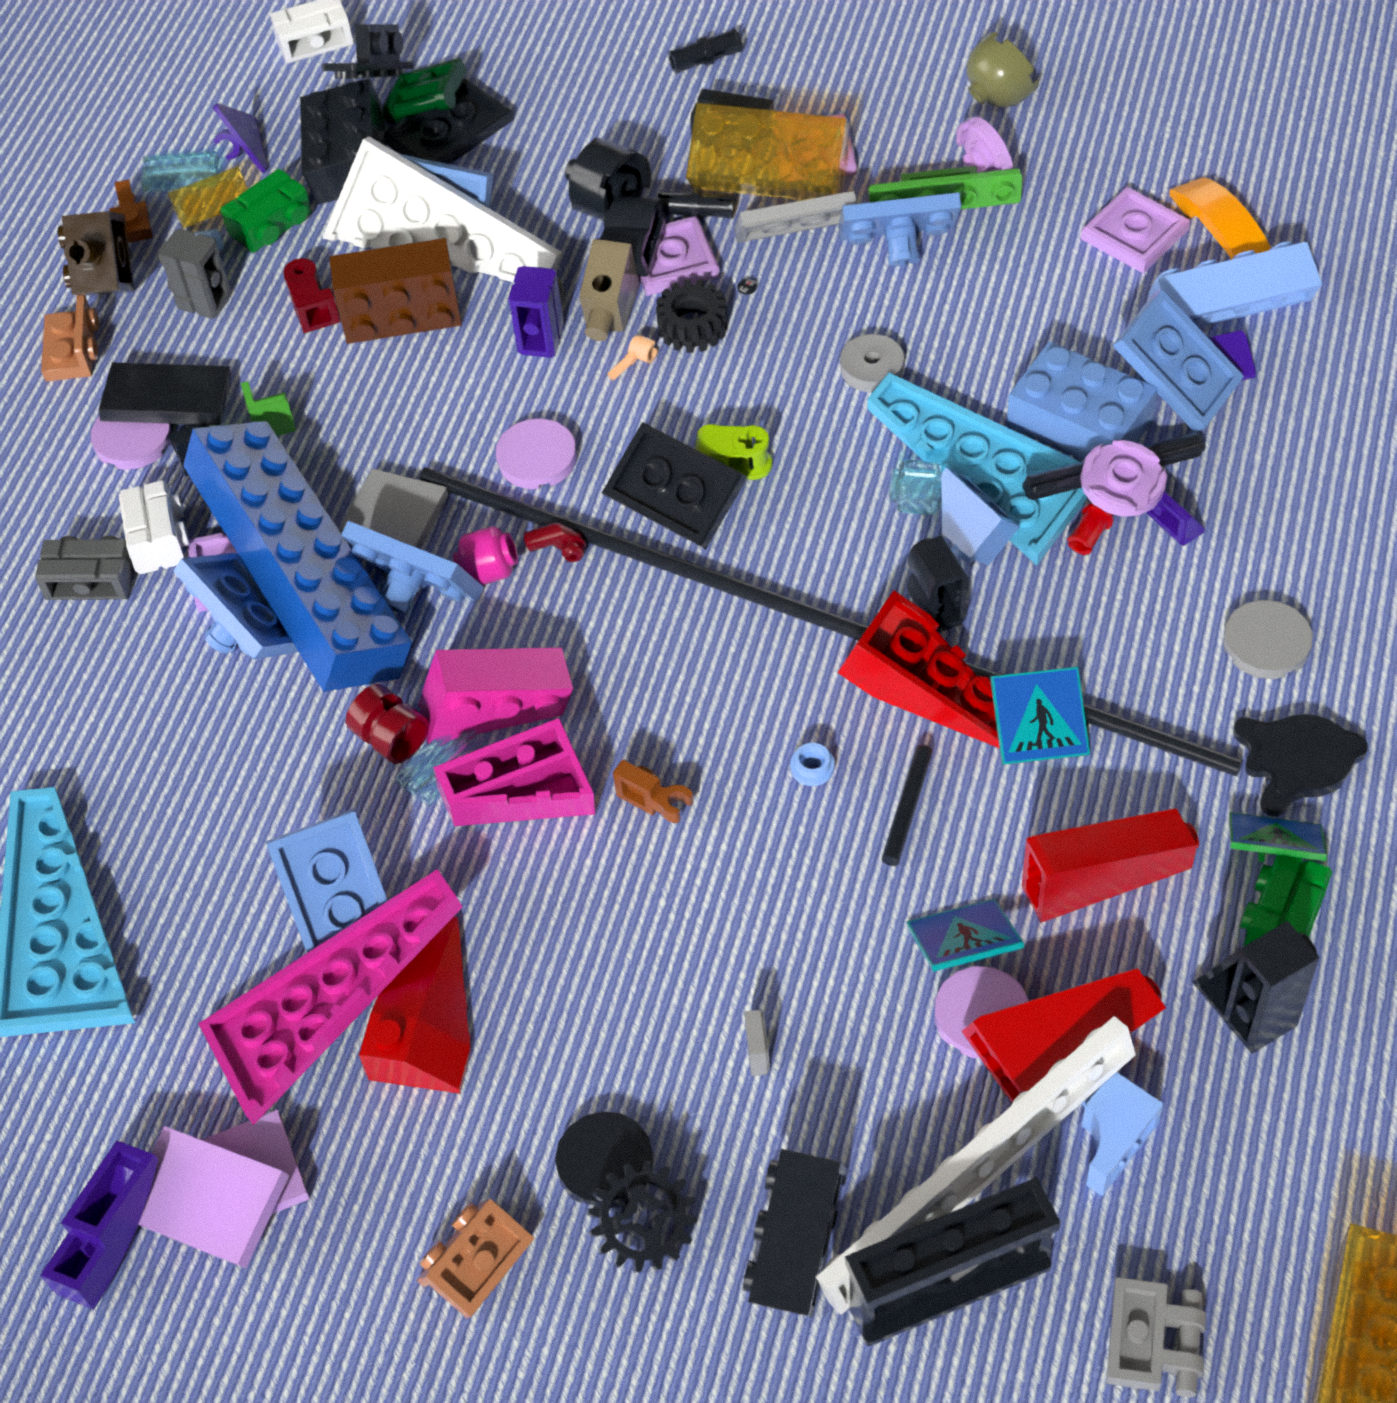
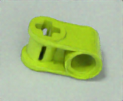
M709 424L700 427L697 431L694 449L744 474L749 480H757L767 476L773 467L772 457L767 452L769 435L760 426H721ZM752 437H755L756 440L754 447L752 444ZM751 460H753V469L750 468L749 464Z

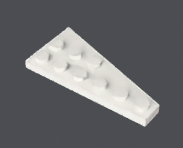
M371 137L362 140L323 235V239L341 240L353 243V246L376 249L446 238L451 266L462 268L463 271L471 273L481 272L498 276L499 279L514 282L518 267L530 266L555 270L563 252Z

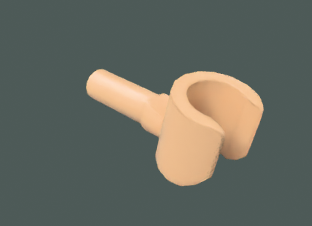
M641 335L633 337L629 345L628 354L607 373L609 378L614 381L630 365H633L637 359L649 364L652 363L658 353V350L653 347L655 341Z

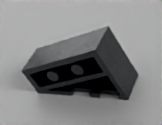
M1287 920L1242 947L1192 983L1249 1052L1253 1054L1298 1026L1320 957L1310 938L1303 933H1298Z
M781 1149L779 1161L770 1160L765 1180V1189L772 1190L768 1211L760 1209L754 1230V1240L761 1241L757 1261H748L743 1280V1291L750 1292L749 1303L813 1318L821 1287L816 1276L826 1266V1252L832 1228L835 1229L838 1211L835 1210L840 1186H845L849 1172L842 1162Z

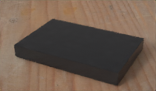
M463 78L459 89L454 94V108L444 111L437 108L405 117L385 131L386 144L401 155L450 165L512 122L513 113L508 107L466 78Z
M112 362L98 409L100 421L221 425L231 380L230 366Z
M642 422L603 489L602 494L706 550L747 477Z

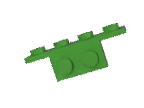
M976 166L901 174V182L870 185L869 203L959 192L961 209L1014 204L1021 201L1022 173L1019 168L978 173Z

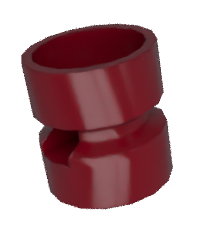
M381 683L372 684L360 692L346 713L345 723L347 728L364 742L371 743L375 751L393 764H399L410 759L422 746L429 731L428 719L412 706L403 703L399 696Z

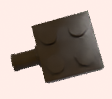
M104 211L61 216L62 225L58 226V240L60 247L64 249V255L68 264L63 266V277L66 287L71 288L72 295L94 296L134 292L125 215Z

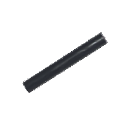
M926 745L916 746L882 854V862L890 866H897L900 862L932 758L933 750Z

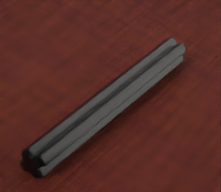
M1191 433L1145 445L1146 448L1153 451L1160 459L1159 464L1161 467L1200 457L1202 451L1206 449L1205 442L1202 441V437L1198 433ZM1084 461L1028 475L1022 483V489L1025 491L1026 497L1030 500H1036L1082 488L1080 477Z

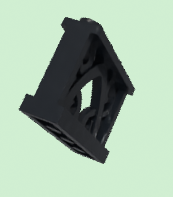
M1038 1178L1030 1179L846 1255L845 1265L850 1277L849 1310L864 1343L867 1346H872L1050 1271L1052 1263L1049 1258L1052 1234L1060 1230L1061 1222Z

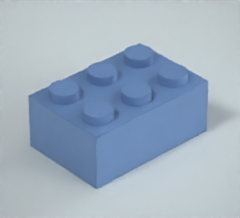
M1049 341L1009 393L1007 427L1085 461L1086 456L1092 449L1102 443V447L1112 445L1115 440H1127L1138 443L1153 422L1158 388Z

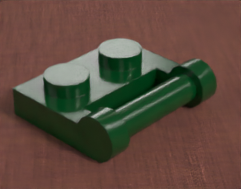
M457 58L400 74L382 108L386 122L390 125L396 124L407 116L437 108L441 111L454 108V94L459 89L460 83L467 71L462 59Z

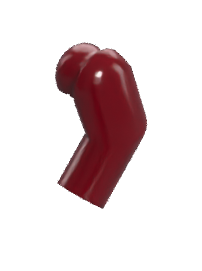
M553 523L524 533L525 544L530 552L554 546L561 550V555L568 562H577L584 556L586 544L582 535L561 523Z

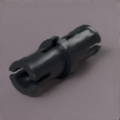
M736 29L711 38L703 36L698 38L696 43L668 51L670 66L674 73L677 74L702 64L706 66L712 65L714 60L742 52V40Z
M692 189V192L658 190V198H660L665 215L697 216L698 220L699 217L733 219L734 194L700 193L699 189Z

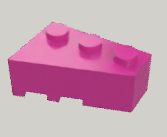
M562 647L436 650L418 703L420 713L429 722V731L426 737L427 744L432 745L562 716L573 691V686Z
M559 718L433 767L439 793L454 826L595 815L594 793Z

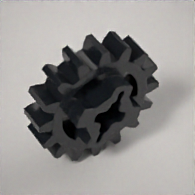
M650 1161L642 1163L639 1173H635L631 1164L626 1163L622 1165L623 1178L619 1179L616 1175L609 1172L604 1176L609 1189L607 1191L599 1188L593 1190L592 1195L601 1203L600 1207L587 1210V1216L598 1219L599 1223L598 1226L589 1231V1236L598 1237L602 1235L605 1242L600 1246L598 1252L600 1255L611 1250L617 1253L614 1259L615 1267H621L627 1259L632 1260L633 1272L640 1273L644 1267V1262L649 1260L651 1267L656 1271L662 1269V1255L665 1254L672 1261L680 1258L679 1252L675 1247L677 1243L691 1244L693 1239L683 1231L685 1226L696 1224L697 1218L686 1215L685 1208L692 1205L695 1199L694 1197H681L679 1191L686 1183L683 1178L674 1183H670L667 1180L670 1173L669 1167L664 1166L656 1175L652 1173ZM642 1183L656 1186L668 1198L659 1200L647 1193L645 1185ZM623 1189L624 1193L622 1194L625 1203L618 1215L609 1217L611 1203L615 1195ZM636 1203H640L643 1210H663V1212L655 1215L653 1219L647 1222L648 1230L644 1231L641 1223L621 1224V1221L630 1218V1215L637 1211ZM674 1216L671 1234L661 1245L660 1241L662 1239L659 1231L665 1219ZM625 1233L636 1239L642 1251L626 1247L615 1235Z

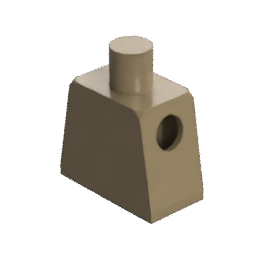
M593 239L580 291V302L586 322L585 334L590 339L604 341L607 339L609 331L622 332L627 326L640 288L631 244Z

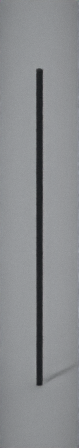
M424 467L420 473V481L447 487V492L540 526L561 523L581 534L587 543L850 638L860 640L869 627L857 621L433 469ZM964 660L977 676L987 677L989 681L991 676L1004 675ZM1083 703L1086 723L1235 777L1240 772L1243 760Z

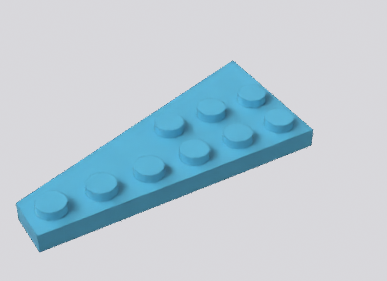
M888 373L868 397V410L940 477L946 468L965 475L1020 525V528L1009 541L1036 566L1088 499L1083 492V488L1036 500L1028 499L1025 491L1022 489V483L1028 475L1079 463L1080 461L896 375Z

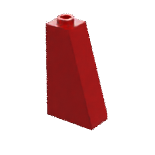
M1177 808L1034 835L1026 838L1021 886L1040 923L1192 869L1196 849L1199 847V839L1192 824L1183 821Z
M1136 968L980 1016L961 1032L1011 1103H1013L1019 1094L1029 1091L1042 1080L1057 1061L1066 1059L1082 1045L1091 1031L1101 1028L1112 1017L1115 1016L1128 1027L1129 1032L1132 1033L1165 1010L1166 1006L1161 1001L1162 994L1156 983L1150 977L1143 976L1140 970Z

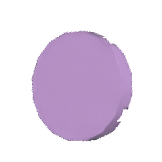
M978 116L970 117L959 125L956 141L959 147L964 145L966 154L962 157L966 167L976 166L978 173L1014 169L1011 156L1004 141L986 120Z
M98 417L91 429V443L97 456L103 463L115 464L117 469H137L157 461L163 455L162 450L167 444L169 447L171 443L168 435L172 433V427L169 423L100 421V417Z
M543 418L528 419L511 426L501 435L496 445V461L503 478L514 486L526 489H540L539 485L547 483L553 486L571 474L577 462L575 439L569 429L556 421Z
M1115 440L1112 445L1102 447V443L1094 447L1085 458L1080 477L1083 492L1092 504L1107 513L1123 517L1138 516L1152 510L1162 499L1167 481L1165 469L1163 471L1160 466V459L1145 446L1127 440Z
M973 966L955 972L943 982L935 997V1024L941 1038L949 1046L951 1043L955 1048L960 1049L961 1054L971 1058H980L961 1031L980 1016L1022 1004L1029 1000L1022 985L1010 974L993 967Z

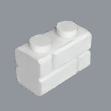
M316 0L270 13L276 41L286 64L354 45L348 17L340 0Z
M163 480L145 484L142 489L137 486L121 490L119 501L126 546L135 572L144 574L157 571L160 566L164 569L177 566L181 558H184L183 546L190 545L184 521L178 522L177 520L185 518L179 494L171 495L168 484Z

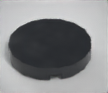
M605 1111L583 1116L570 1125L558 1142L555 1156L560 1183L569 1196L581 1204L584 1202L594 1207H600L601 1202L592 1195V1192L596 1188L606 1191L609 1189L604 1178L609 1172L621 1179L623 1178L622 1165L626 1163L631 1164L635 1173H639L644 1161L651 1162L652 1170L654 1164L649 1136L639 1123L621 1113ZM623 1189L615 1195L610 1208L624 1205Z

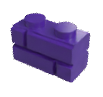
M518 267L514 284L508 297L510 310L512 311L511 318L517 352L528 356L554 357L556 356L559 339H561L564 329L557 273L550 268Z

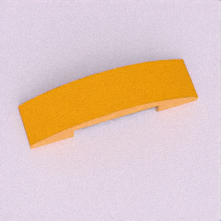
M1201 177L1170 189L1169 196L1186 217L1190 219L1197 216L1230 256V260L1245 251L1253 250L1257 254L1271 249L1267 238L1247 209L1233 194L1217 182Z

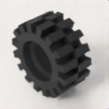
M691 279L684 280V286L682 287L679 286L678 282L671 284L672 292L665 288L662 291V298L658 297L656 301V314L660 338H664V343L667 346L673 343L674 350L680 351L682 346H686V353H693V347L699 346V350L702 352L707 350V343L714 347L718 344V338H724L725 330L728 328L726 298L724 299V294L721 290L716 291L714 284L709 283L705 287L704 280L697 279L696 285H691ZM691 312L704 314V316L698 319L688 320L680 318V316Z

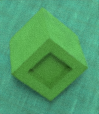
M249 382L240 383L252 422L267 421L276 436L296 431L285 392L254 400Z

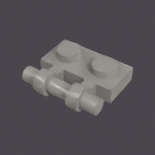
M1116 1277L1113 1290L1106 1384L1159 1391L1162 1371L1170 1372L1176 1376L1175 1393L1182 1397H1195L1197 1395L1198 1378L1203 1376L1204 1358L1199 1355L1200 1333L1206 1330L1207 1318L1206 1313L1202 1310V1293L1191 1289L1183 1290L1181 1306L1166 1304L1168 1284ZM1165 1326L1174 1327L1179 1331L1178 1351L1163 1349Z

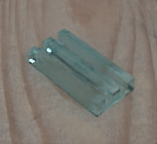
M216 151L144 156L143 177H141L143 191L217 186L219 163Z
M472 729L463 732L455 741L451 739V735L435 738L395 775L397 784L430 807L441 796L436 780L425 790L422 789L435 776L433 767L452 760L468 744L471 747L461 756L488 746V741L483 737L478 739Z

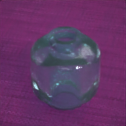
M904 460L901 462L899 469H892L889 501L895 502L896 509L901 513L936 514L940 507V502H942L941 474L943 469L941 465L936 462Z

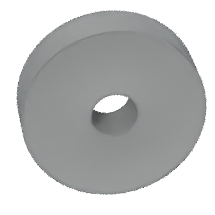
M866 334L850 340L842 349L840 355L841 375L851 387L864 392H873L888 373L900 378L902 377L904 372L903 350L896 341L884 335Z

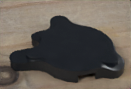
M1292 715L1273 722H1262L1242 717L1235 722L1233 729L1235 739L1249 750L1245 767L1246 773L1251 777H1265L1270 780L1262 794L1260 808L1271 817L1281 815L1289 805L1300 798L1320 797L1331 794L1341 788L1355 764L1365 758L1368 749L1366 740L1360 734L1345 730L1333 721L1318 715Z

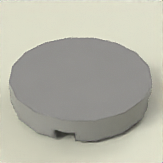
M1258 600L1245 603L1233 611L1225 625L1223 647L1226 654L1228 652L1234 659L1233 664L1239 670L1256 678L1277 679L1285 677V673L1291 672L1294 669L1296 672L1304 666L1311 652L1313 632L1307 619L1295 608L1279 601Z

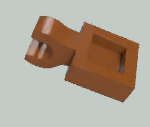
M130 179L115 182L120 206L109 208V211L125 215L128 243L153 238L146 201L136 203Z
M622 760L613 771L616 796L651 815H654L657 811L667 821L679 823L681 820L680 810L671 806V804L681 801L691 806L694 803L693 793L689 788L683 785L662 787L657 775L645 766H635Z

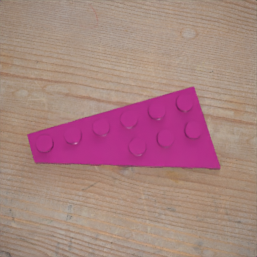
M438 869L198 1023L245 1115L253 1125L462 908L456 895Z

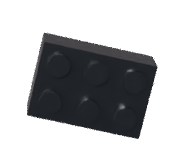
M369 78L349 82L345 85L323 91H316L300 97L302 175L318 205L339 199L363 139L371 137L386 146L383 106Z

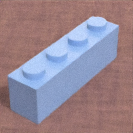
M1288 241L1273 246L1269 251L1257 254L1253 250L1245 251L1234 256L1232 260L1220 263L1216 259L1207 260L1198 264L1195 269L1182 272L1178 268L1167 270L1158 275L1148 295L1151 298L1153 294L1163 289L1199 328L1310 301L1322 286V282L1308 242L1293 245L1292 242Z

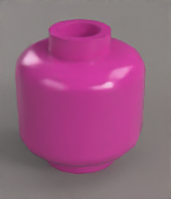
M490 526L464 534L458 542V552L453 554V562L457 563L483 586L510 577L514 565L518 564V552L514 540L508 532L503 533L499 528Z

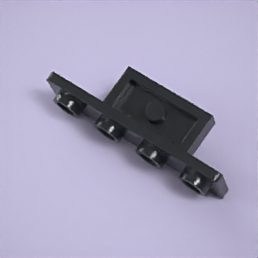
M355 24L357 62L322 63V71H335V79L400 76L402 69H414L413 61H400V54L403 50V38L399 32V24Z

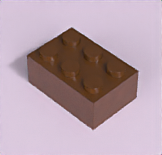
M446 238L329 256L333 292L347 344L462 326Z

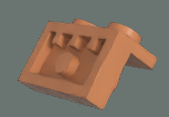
M77 295L76 311L45 314L41 372L45 382L92 376V361L98 359V347L94 332L99 331V317L96 308L89 307L85 295Z
M492 1199L481 1202L477 1207L470 1202L452 1222L451 1225L457 1231L444 1245L437 1241L419 1262V1265L425 1270L416 1281L423 1287L430 1285L466 1318L472 1317L535 1239Z

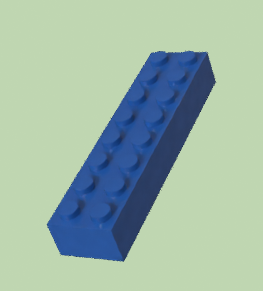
M261 421L193 428L183 467L323 692L400 679L412 644L411 639L355 554L351 552V548L346 540L341 537L340 531L269 423Z

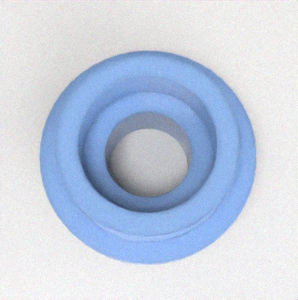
M806 743L800 746L792 755L790 770L793 777L801 784L817 786L827 782L832 777L835 770V761L833 755L825 746L819 743ZM812 764L819 766L815 769L806 768L808 765Z

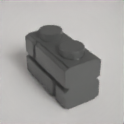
M179 228L161 245L159 261L164 266L168 278V288L174 294L177 308L190 313L197 311L198 315L211 319L217 317L232 295L215 238L201 234L195 236L194 232Z
M64 536L60 540H43L40 553L41 560L38 561L35 576L45 600H111L129 598L134 566L127 550L126 539L104 536L100 540H80L73 536Z

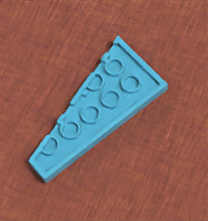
M55 787L11 791L0 911V1037L136 1023L64 808Z

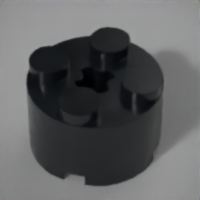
M594 138L583 148L577 158H573L568 162L565 169V178L569 181V198L572 208L575 211L604 221L605 210L611 207L616 196L641 198L644 187L650 189L651 167L647 157L624 146L601 138Z

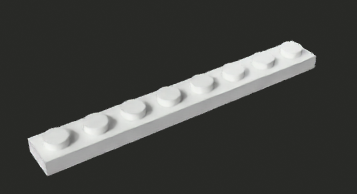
M1114 1016L1101 1028L1091 1031L1082 1045L1066 1059L1057 1061L1050 1068L1048 1074L1029 1091L1019 1094L1011 1107L995 1121L984 1125L977 1132L975 1138L956 1155L946 1158L940 1164L938 1170L918 1188L908 1191L901 1199L900 1204L883 1219L869 1225L860 1239L844 1253L838 1254L829 1260L824 1270L816 1276L828 1302L841 1315L850 1308V1277L845 1265L846 1255L963 1208L1129 1062L1136 1053L1128 1027Z

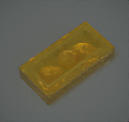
M237 166L169 192L168 197L182 229L221 215V207L237 198L248 188Z

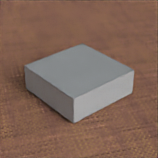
M761 1010L744 1011L751 1076L766 1075L770 1071L764 1013H761Z

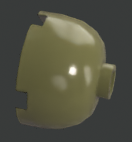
M990 32L977 43L968 58L966 72L971 84L968 90L973 98L981 104L987 102L994 107L1000 108L1018 105L1038 88L1039 81L1037 79L1032 83L1029 75L1034 72V69L1023 53L1008 39L1002 43L994 39L998 33Z

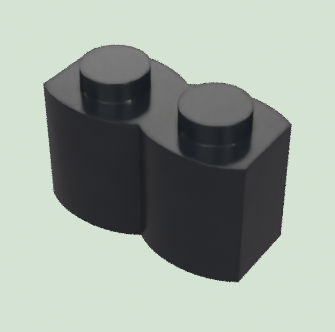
M616 196L611 207L607 208L604 213L605 229L602 232L601 238L597 239L631 244L638 276L647 277L655 259L656 246L659 244L663 234L666 215L660 198Z
M942 535L923 539L913 545L908 555V566L912 574L907 583V590L915 605L930 614L940 625L936 630L940 633L962 625L968 612V606L964 597L969 588V578Z

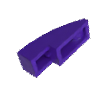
M117 1140L61 1221V1225L68 1234L40 1274L41 1278L56 1295L92 1310L96 1308L122 1262L142 1216L158 1162L155 1154Z

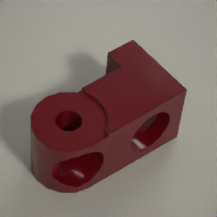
M300 258L292 260L285 265L283 269L284 279L303 334L340 323L332 291L330 288L322 290L314 262L309 259Z

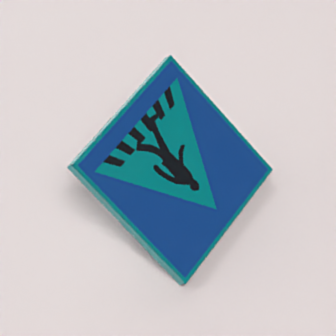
M1078 667L990 677L1002 765L1090 755Z
M996 899L906 921L907 928L933 972L1024 948L1023 940Z

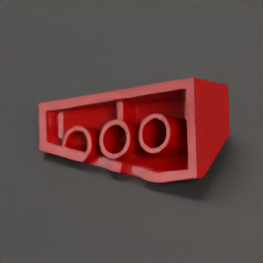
M893 590L837 673L878 700L999 748L991 682L989 679L977 676L964 662L963 659L966 657V654L958 645L951 647L936 631L940 625L930 614Z
M453 917L378 995L371 1011L359 1052V1057L368 1080L461 1094L471 1055V1040L468 1028V1009L464 987V968L458 917Z

